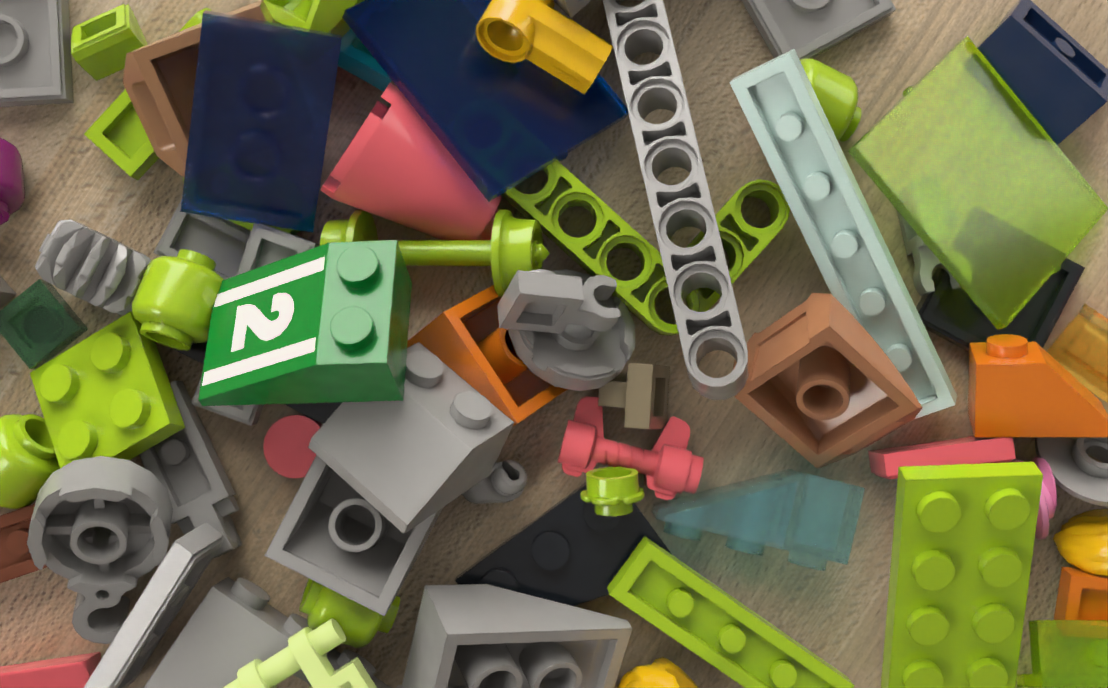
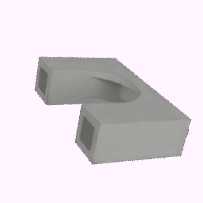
M227 577L211 587L144 688H223L238 678V669L254 659H260L264 662L289 646L288 638L305 627H309L307 619L294 613L288 618L268 604L270 596L261 587L244 578H238L235 582ZM332 649L327 653V658L334 670L339 669L358 656L377 688H391L373 676L376 672L375 667L356 652L344 649L340 653ZM302 670L293 674V676L302 679L311 686Z

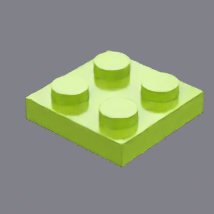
M132 311L30 372L60 468L74 460L98 456L131 460L185 428L156 343L140 333L142 324L133 316Z

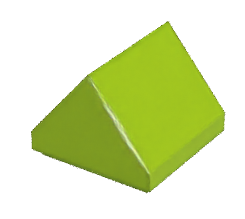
M122 4L74 26L71 37V55L90 76L98 81L124 69L126 54L148 43L129 4Z

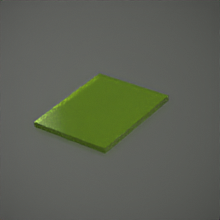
M968 36L960 40L914 86L907 87L903 91V97L848 151L997 330L1006 328L1049 277L1061 269L1062 262L1108 210L1102 199Z

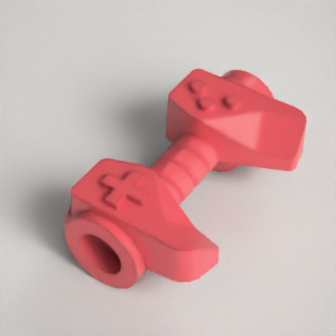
M586 396L579 400L573 420L568 419L557 463L562 464L564 473L579 477L582 472L587 473L593 470L597 463L607 464L612 467H627L635 469L639 474L644 475L645 486L650 490H654L657 498L672 500L677 493H696L702 474L704 458L693 455L692 451L686 450L690 437V427L687 422L675 416L670 417L650 450L605 439L603 408L598 406L599 397Z

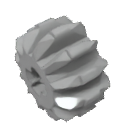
M69 219L59 220L52 233L47 234L39 249L41 254L35 268L44 281L55 285L56 288L111 313L125 315L132 311V302L151 259L115 239Z

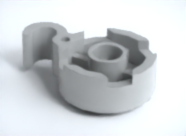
M98 456L74 460L54 471L39 490L29 527L27 546L34 565L40 570L46 565L54 573L69 579L67 588L77 592L72 616L73 627L82 638L93 643H112L129 613L130 599L122 595L137 587L139 577L152 571L156 565L159 567L166 556L169 543L173 507L168 490L151 471L129 460Z

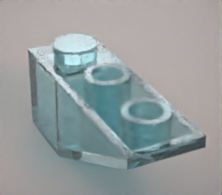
M787 469L672 500L654 503L652 514L657 520L665 521L663 532L677 537L701 541L703 531L728 536L725 545L728 548L763 556L765 545L790 551L787 561L825 571L828 560L848 565L865 488L848 482Z

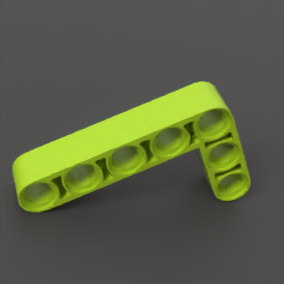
M483 102L470 104L462 109L453 122L452 135L454 143L459 152L491 186L527 219L538 220L542 232L591 276L604 275L615 279L617 287L612 295L624 302L628 310L649 329L659 335L672 336L679 334L677 324H668L661 320L656 314L654 307L655 298L658 293L668 289L660 252L501 109L490 103ZM481 123L491 124L499 130L500 139L490 150H473L465 143L466 135L472 127ZM529 164L542 168L548 177V182L544 189L531 195L519 192L512 184V178L516 170ZM758 179L746 183L715 214L722 246L729 257L728 271L732 284L780 232L789 218L790 207L779 185L772 181ZM745 198H759L767 204L771 213L770 222L767 227L755 228L746 223L741 213V204ZM579 206L589 210L595 221V227L592 232L580 238L571 237L564 233L559 225V217L567 208ZM700 231L687 247L699 244L704 239L705 233ZM618 248H628L634 251L641 262L639 276L629 281L618 280L613 277L608 271L606 264L608 254ZM698 288L686 297L687 306L696 312H706L718 301L720 295L709 288Z

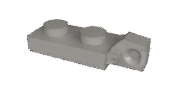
M174 381L170 385L185 428L139 454L145 469L151 471L168 490L173 507L171 524L178 523L185 535L207 522L224 535L222 538L223 542L213 557L217 558L242 545L230 514L239 510L234 497L236 493L195 406L191 404L192 400L183 381Z

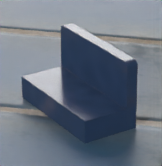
M1019 0L1007 12L997 28L960 66V70L965 76L1047 149L1055 148L1108 101V69L1031 0Z

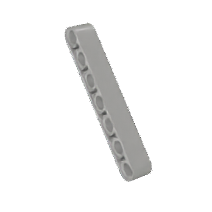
M603 0L688 376L693 388L701 396L711 400H726L737 395L746 384L748 378V350L664 1L644 0L641 4L634 7H625L620 5L624 0ZM652 52L660 56L656 61L646 65L632 62L636 56L642 53ZM657 109H667L675 114L669 121L662 124H652L644 120L650 112ZM670 167H680L690 173L683 182L677 185H666L657 180L658 176ZM683 227H695L705 233L704 239L693 247L682 248L670 241L672 235ZM698 288L712 289L721 297L719 303L713 309L706 312H696L684 304L686 297ZM717 350L730 353L737 362L735 369L722 378L706 376L699 370L698 366L701 359L707 353Z

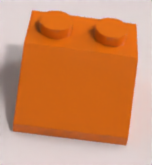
M494 285L444 311L410 338L407 348L420 342L514 422L513 426H515L568 389L555 387L536 376L517 356L508 333L509 329L499 328L497 305L502 296L497 295Z

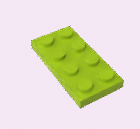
M1034 462L898 467L881 688H1015L1043 474Z

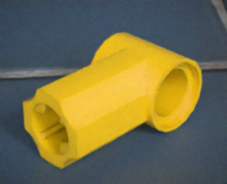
M491 0L477 23L475 31L477 40L483 49L491 56L504 62L516 63L527 59L585 95L613 49L612 44L555 10L554 0Z

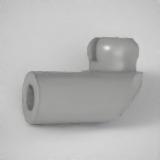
M514 460L496 462L490 476L462 495L467 501L474 504L507 503L513 501L522 494L527 484L526 470L520 463Z

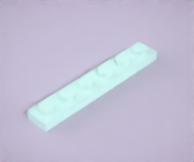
M795 49L735 77L729 83L831 294L871 335L907 382L922 406L915 419L955 406L957 394Z

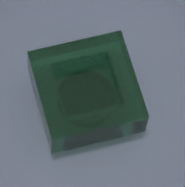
M38 279L0 310V333L29 369H37L50 361L88 330L54 286L43 279Z

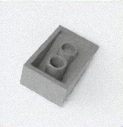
M488 584L425 585L401 688H614L632 627L628 620Z

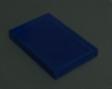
M208 10L203 12L180 212L313 232L342 35Z

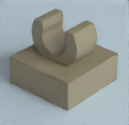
M628 363L627 382L610 381L599 388L598 406L625 408L624 428L664 429L667 423L670 366Z

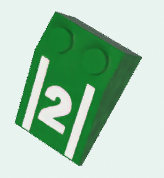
M397 240L326 243L222 280L212 307L198 398L201 405L227 406L403 401L412 281Z

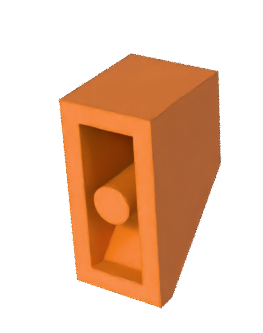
M999 334L988 337L986 342L969 343L968 416L974 437H1108V414L1101 401L1037 342H1028L1025 337L1019 335Z

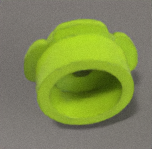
M605 467L588 471L586 473L587 490H583L580 493L582 501L592 502L594 513L601 516L630 514L633 512V503L639 502L644 498V489L639 487L638 471L627 467Z

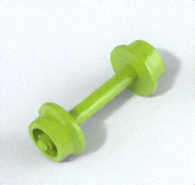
M355 210L349 219L328 220L321 233L320 246L331 242L384 240H378L377 229L371 214L363 210ZM498 210L492 226L491 240H397L406 266H491L494 289L498 296H503L517 270L531 271L543 269V261L550 254L543 245L539 221L514 218L509 210Z

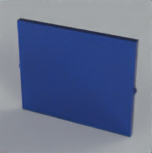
M365 0L346 9L342 17L488 202L556 160H565L569 152L625 119L628 115L626 105L600 73H598L584 95L527 59L516 63L504 62L486 52L478 42L475 31L477 23L491 0Z

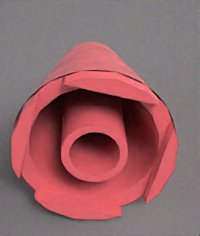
M389 83L381 98L391 105L387 107L380 101L376 102L320 191L331 197V199L441 240H491L492 226L502 196L401 89Z

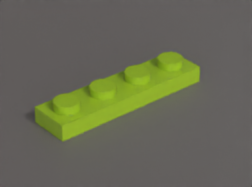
M646 536L642 538L607 586L610 596L744 688L854 687L851 680L842 672Z

